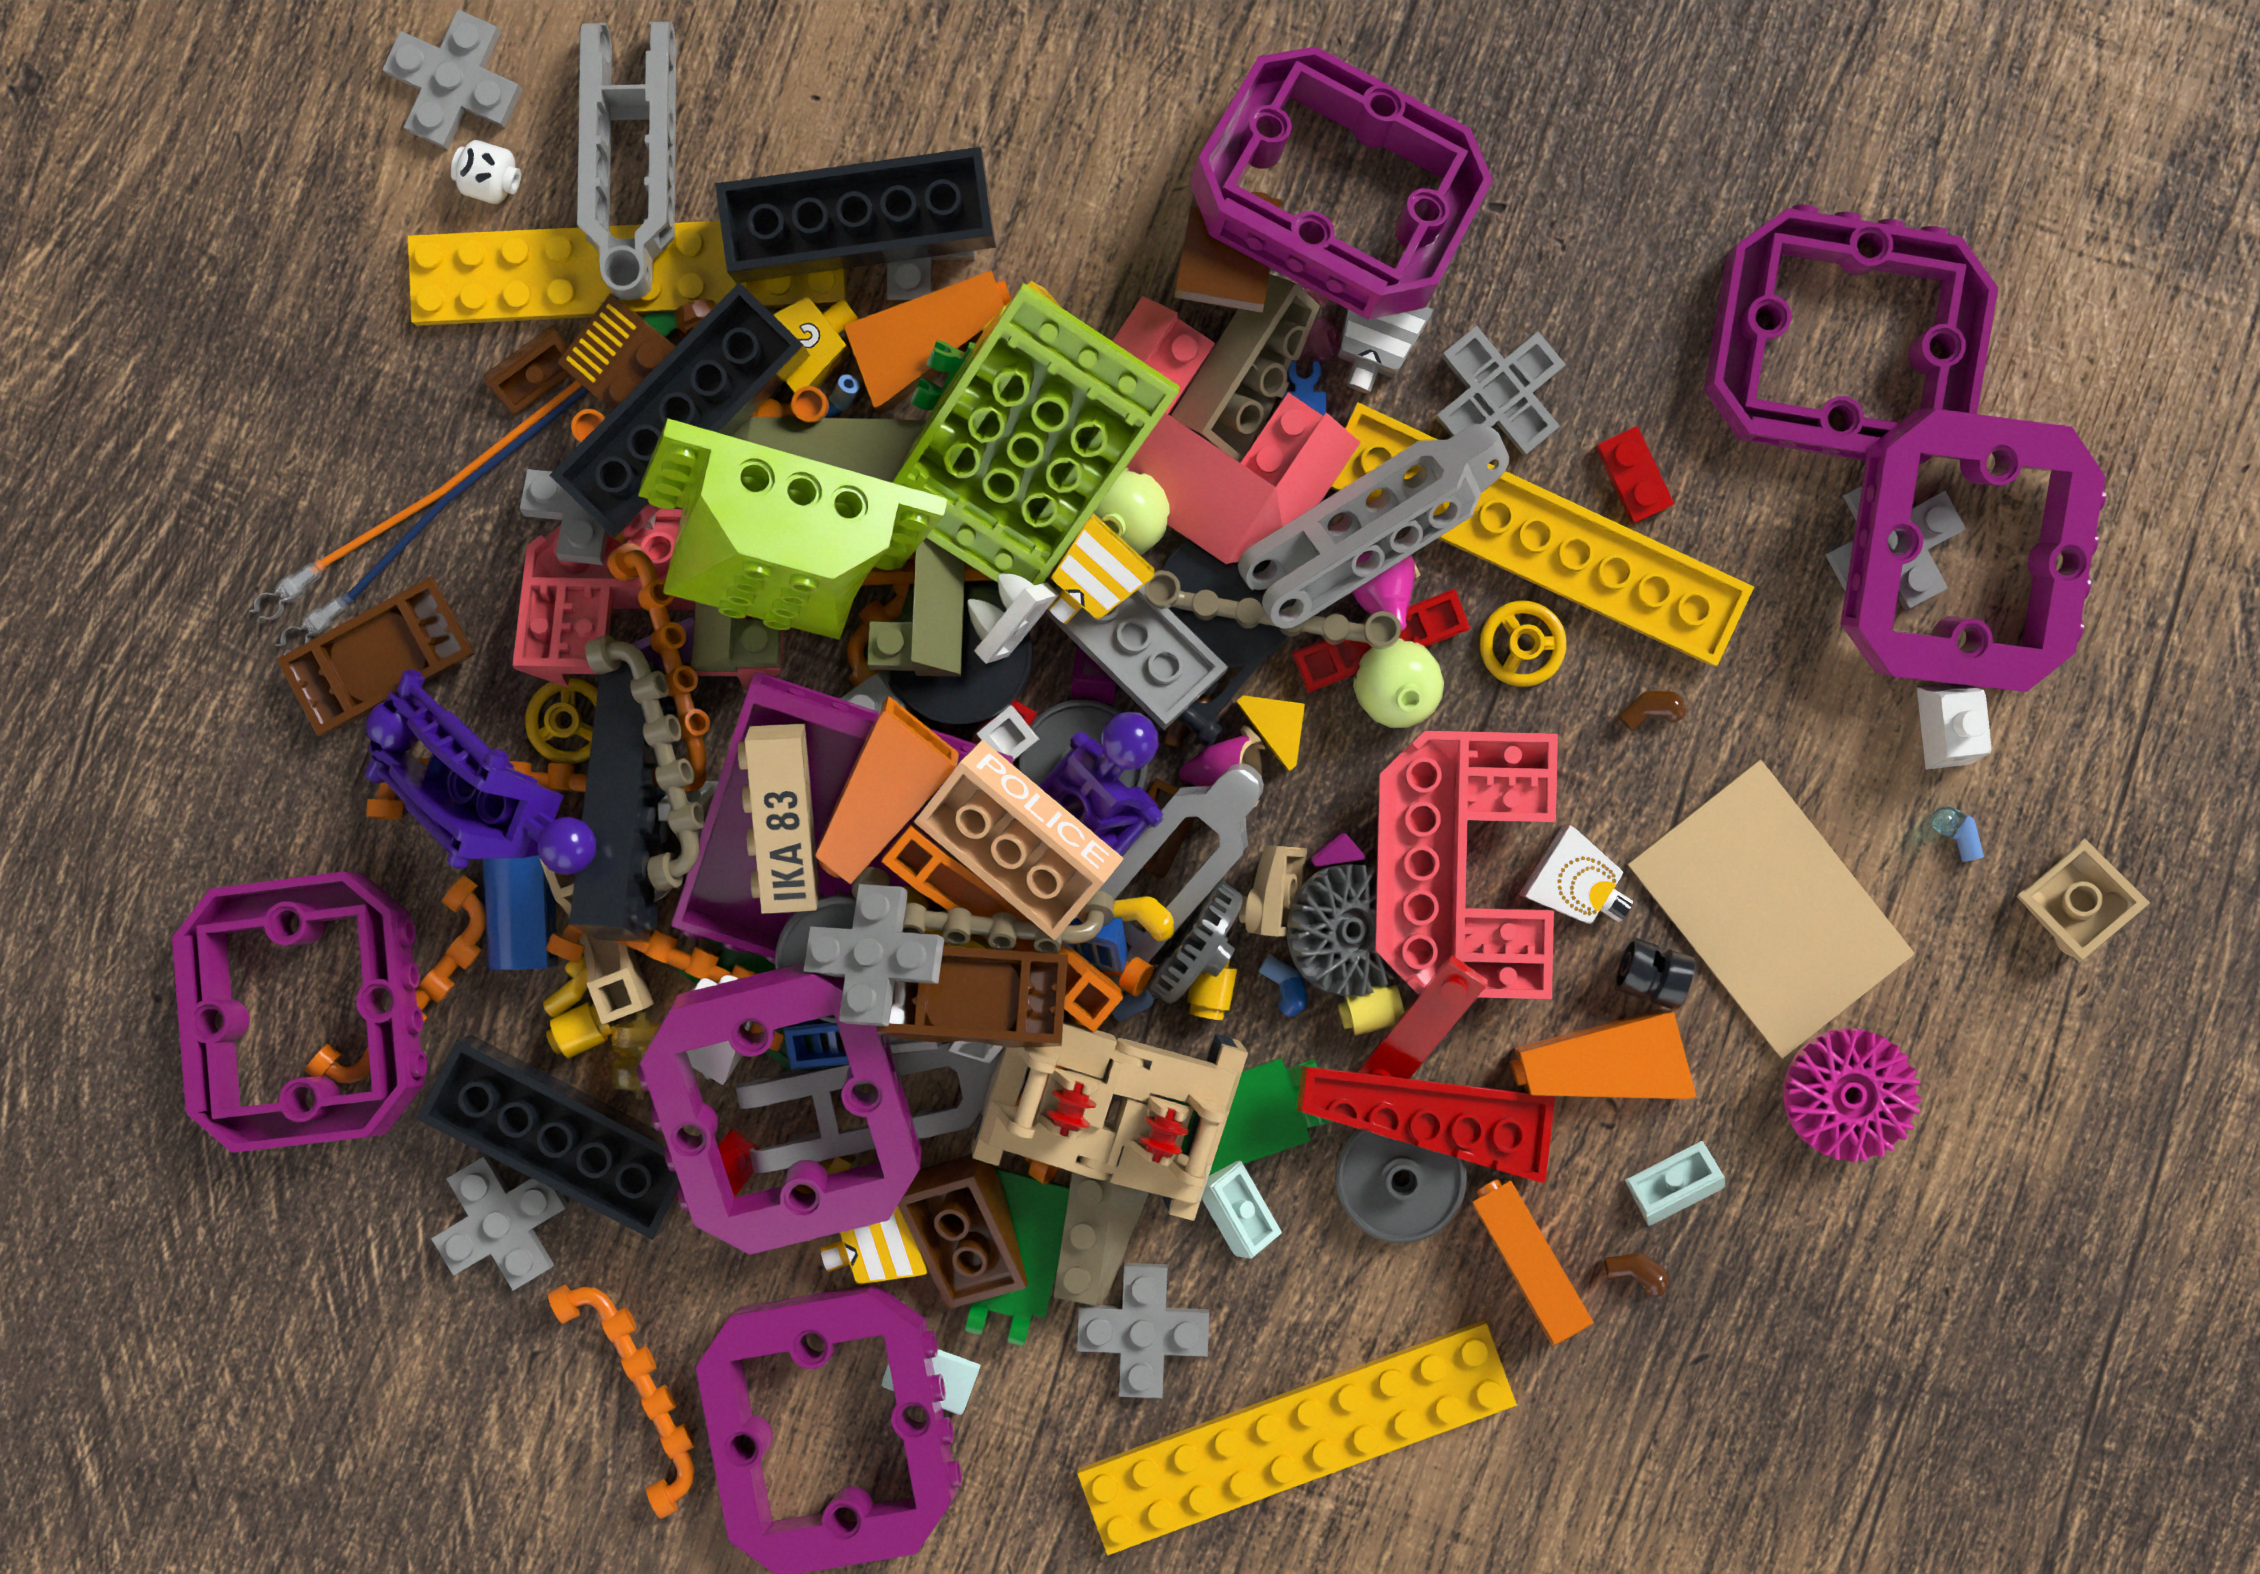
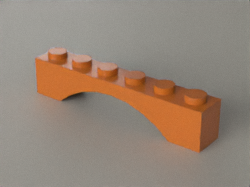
M913 819L883 854L882 863L917 891L929 897L946 910L956 907L964 908L970 911L972 916L992 917L996 913L1007 912L1013 914L1017 920L1031 921L915 824ZM981 935L988 940L989 935ZM1016 938L1015 946L1010 949V951L1037 952L1034 949V940ZM1062 943L1061 950L1057 954H1068L1064 1009L1091 1031L1095 1032L1123 999L1121 988L1068 944Z

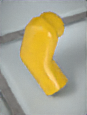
M1145 896L1115 901L1114 918H1122V922L1137 920L1151 933V937L1157 941L1168 940L1173 935L1174 919L1171 913L1155 898Z
M581 955L578 963L570 961L565 965V971L572 979L543 1002L545 1011L551 1017L555 1018L570 1009L581 1000L588 989L585 956Z

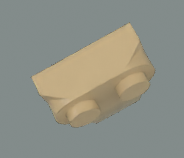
M2085 838L2038 880L2017 895L2028 910L2054 936L2058 948L2063 953L2074 957L2079 963L2150 904Z
M1265 845L1257 869L1254 887L1249 892L1248 897H1243V903L1239 911V920L1241 923H1245L1248 933L1277 937L1287 936L1290 908L1296 894L1304 884L1307 848Z

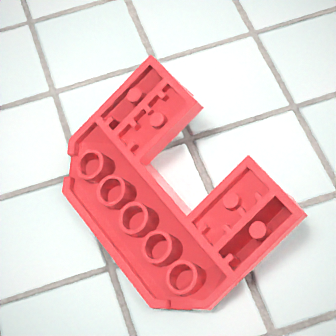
M1145 296L1141 297L1112 341L1180 386L1176 398L1126 466V468H1129L1127 471L1140 475L1145 473L1151 476L1163 488L1170 505L1167 525L1224 564L1239 562L1242 554L1248 548L1318 505L1361 443L1329 414L1321 415L1288 392L1240 463L1169 415L1215 347L1213 341L1180 320L1178 312Z
M659 509L656 513L654 530L641 528L627 542L634 543L645 551L654 563L659 579L666 580L683 509ZM560 524L547 536L543 537L540 535L527 545L512 666L515 670L569 688L570 674H596L587 662L585 646L589 640L609 635L612 609H645L638 600L639 591L642 589L640 577L630 582H624L615 578L609 570L608 558L611 552L623 545V543L608 534L603 565L559 561L556 549L561 528ZM674 596L672 602L666 606L667 610H695L696 602ZM746 615L745 618H741V619H759V618H755V617H751V616H747V615ZM782 630L780 668L738 667V672H695L697 676H738L743 690L749 688L755 671L773 677L779 675L782 668L784 630Z
M1424 731L1379 774L1375 951L1417 995H1419L1450 955H1453L1488 980L1486 988L1478 996L1479 998L1552 999L1554 911L1465 908L1467 820L1556 822L1558 734Z

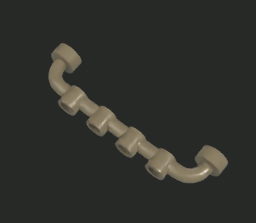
M1161 570L1154 572L1153 578L1145 584L1146 599L1155 608L1166 609L1176 607L1193 611L1198 619L1204 621L1211 620L1216 615L1236 619L1241 627L1247 629L1254 628L1259 623L1276 626L1256 599L1245 598L1238 602L1218 598L1210 590H1202L1197 594L1180 591L1179 580L1169 571ZM1292 606L1286 607L1284 610L1279 609V611H1286ZM1379 611L1372 614L1365 625L1348 622L1343 615L1332 614L1327 618L1312 616L1293 628L1283 629L1279 627L1283 634L1290 637L1297 636L1304 631L1322 635L1323 639L1329 644H1340L1347 639L1366 642L1373 648L1380 650L1392 647L1397 642L1401 633V625L1398 618L1387 611Z
M604 635L589 640L586 643L585 655L590 668L599 675L619 669L622 660L629 664L633 675L630 685L634 699L641 704L646 720L643 726L644 738L648 745L654 748L658 762L655 772L656 780L660 788L666 791L671 808L668 813V822L672 831L679 836L681 843V853L678 858L675 854L667 852L653 856L648 861L647 871L651 884L656 890L665 891L679 887L682 884L683 875L688 873L696 864L700 851L696 830L705 827L706 814L700 803L693 802L688 804L683 786L692 784L694 772L687 759L681 758L676 760L671 743L680 740L681 726L674 715L663 716L659 699L666 697L669 693V684L665 675L661 671L651 673L644 654L636 646L626 642H616L611 636Z
M866 867L853 881L852 894L857 899L859 884L890 886V877L879 868ZM1098 890L1078 913V918L1083 924L1076 926L1068 925L1055 941L1032 921L1017 920L1013 914L1007 912H999L992 917L972 916L971 912L964 908H951L946 913L927 911L924 906L917 903L906 904L902 932L924 934L925 929L943 931L944 941L953 946L967 944L970 941V934L989 935L988 943L996 950L1012 949L1016 944V938L1034 940V949L1037 952L1057 954L1061 950L1062 943L1075 944L1091 940L1101 931L1102 926L1111 923L1114 918L1115 901L1110 894Z

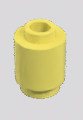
M1397 985L1389 987L1374 986L1371 987L1374 993H1365L1364 996H1344L1345 1002L1338 1004L1344 1029L1352 1028L1354 1035L1357 1036L1392 1027L1396 1023L1395 1021L1404 1013Z

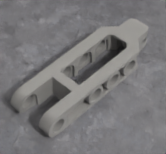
M671 21L649 22L651 28L650 51H646L645 84L612 85V45L608 25L606 23H583L581 26L577 225L586 233L587 241L599 251L600 271L603 280L613 295L623 300L638 299L647 295L651 290L653 282V260L675 239L677 53L675 31ZM649 120V134L645 135V145L649 150V177H644V186L649 193L648 219H644V223L635 231V238L616 239L610 233L611 121Z
M1474 424L1448 440L1418 441L1248 548L1239 559L1238 570L1252 590L1267 589L1263 596L1262 605L1271 621L1277 627L1283 629L1293 628L1472 517L1481 493L1505 472L1509 464V455L1499 433L1485 424ZM1496 459V466L1492 469H1488L1487 466L1489 462ZM1420 465L1418 472L1413 477L1403 479L1407 470L1413 466ZM1377 489H1382L1379 498L1373 502L1366 503L1370 493ZM1450 502L1448 508L1443 513L1433 516L1435 509L1440 504ZM1339 513H1345L1341 522L1334 526H1328L1332 517ZM1406 526H1411V530L1405 537L1394 540L1398 531ZM1373 550L1368 560L1356 564L1358 557L1362 553ZM1270 560V564L1264 571L1253 573L1257 564ZM1290 599H1297L1290 609L1279 611L1284 602Z
M1239 763L1227 768L1212 786L1180 788L1161 810L1164 814L1162 817L1163 821L1155 828L1147 827L1123 854L1122 857L1124 859L1101 886L1099 891L1110 894L1115 900L1185 817H1199L1218 833L1219 847L1208 860L1203 862L1180 892H1177L1167 905L1166 909L1174 919L1173 926L1175 932L1242 856L1244 849L1248 846L1246 816L1254 808L1263 793L1264 783L1261 775L1250 765ZM1131 921L1123 922L1126 942L1131 945L1128 949L1126 961L1130 962L1135 957H1139L1148 963L1167 940L1157 941L1151 937V933L1146 929L1142 932ZM1111 977L1110 979L1119 986L1120 977Z
M943 1042L938 1049L893 1053L899 1076L948 1066L958 1073L963 1096L959 1105L928 1112L926 1108L918 1109L917 1114L911 1115L918 1139L970 1128L982 1109L999 1053L990 1064L949 1052L950 1042ZM850 1064L798 1069L752 1079L735 1086L741 1109L761 1107L813 1096L820 1131L790 1137L787 1143L759 1150L751 1148L749 1152L754 1173L786 1169L800 1160L818 1162L876 1149L868 1125L841 1130V1126H837L830 1091L843 1089L845 1076ZM860 1082V1083H857L855 1086L861 1085V1084H866V1083H869V1082Z

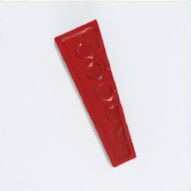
M1302 1066L1297 1111L1536 1182L1546 1183L1555 1096L1531 1095L1526 1092Z

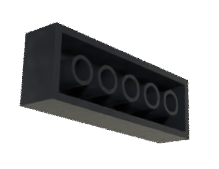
M981 147L715 183L727 273L735 283L996 248L985 161Z
M739 282L549 476L614 539L625 544L660 509L651 505L648 499L638 495L643 476L667 418L732 436L808 359L810 354L805 346Z
M621 661L619 669L602 674L599 677L582 821L590 827L596 838V853L586 869L575 873L569 925L597 940L649 943L650 931H654L657 926L658 909L657 905L654 904L655 888L650 882L647 865L651 857L659 855L660 844L665 843L667 839L668 822L659 821L658 803L667 794L666 791L660 788L656 780L655 772L658 762L654 748L649 746L644 738L643 726L646 720L641 704L634 699L630 685L633 679L631 668L626 661ZM648 662L651 673L661 671L665 675L654 662ZM667 695L659 699L663 716L677 715L673 697ZM678 741L671 743L674 755L677 753Z
M473 1035L456 1040L417 1117L421 1122L652 1240L664 1230L679 1201L678 1186L680 1182L676 1171H670L667 1166L664 1148L667 1143L663 1132L657 1131L655 1128Z

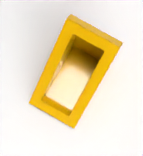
M1244 695L1236 700L1235 704L1285 770L1290 771L1297 765L1305 704Z

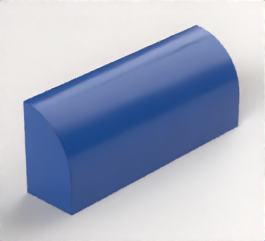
M540 856L483 859L488 970L541 969L557 966L558 956L545 949L552 933H557L555 898L540 861Z

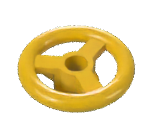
M1514 601L1499 607L1489 616L1481 631L1480 652L1487 669L1497 679L1511 686L1531 687L1548 680L1559 669L1566 653V635L1558 617L1547 607L1533 601ZM1524 613L1540 618L1547 624L1552 636L1544 637L1542 631L1534 625L1526 624L1520 626L1514 615ZM1501 622L1510 635L1508 639L1510 654L1503 666L1498 662L1493 651L1494 633ZM1521 635L1527 636L1531 641V647L1528 651H1523L1518 647L1517 641ZM1543 650H1553L1550 659L1541 669L1529 674L1515 673L1521 661L1536 658Z
M570 678L569 688L553 682L545 684L533 695L526 710L525 727L530 742L542 756L556 763L576 764L590 758L593 727L582 721L581 713L576 708V692L588 697L596 708L598 689L581 679ZM561 692V703L553 704L548 708L544 716L545 726L539 729L538 717L542 705L549 697ZM565 713H569L572 717V724L567 729L561 725V717ZM575 734L590 741L586 746L575 751L558 750L547 743L548 740L555 736L568 738Z

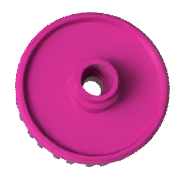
M1856 1028L1831 1030L1807 1042L1791 1061L1783 1085L1785 1111L1790 1124L1798 1136L1810 1147L1826 1156L1854 1163L1857 1160L1869 1161L1868 1158L1872 1156L1884 1157L1885 1150H1895V1147L1892 1145L1899 1139L1906 1140L1908 1138L1905 1133L1906 1129L1912 1130L1914 1128V1125L1910 1122L1913 1114H1920V1109L1915 1106L1916 1103L1921 1102V1097L1916 1094V1085H1921L1920 1081L1914 1078L1917 1072L1907 1062L1906 1059L1909 1057L1905 1053L1900 1052V1047L1892 1044L1883 1036ZM1854 1087L1853 1097L1847 1102L1845 1093L1849 1088Z

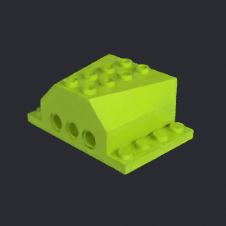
M1022 283L1007 307L1003 306L985 328L954 375L910 447L902 467L891 483L947 498L943 518L926 538L998 582L1000 574H1014L1025 578L1034 586L1042 584L1176 398L1180 386L1042 294Z
M668 418L643 476L638 495L648 499L651 505L658 508H683L663 593L719 608V613L731 618L740 619L745 618L747 615L762 619L764 625L773 629L789 630L792 627L837 640L841 638L854 597L873 567L883 570L901 569L943 518L947 498Z

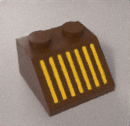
M610 293L557 363L592 394L614 410L677 345Z

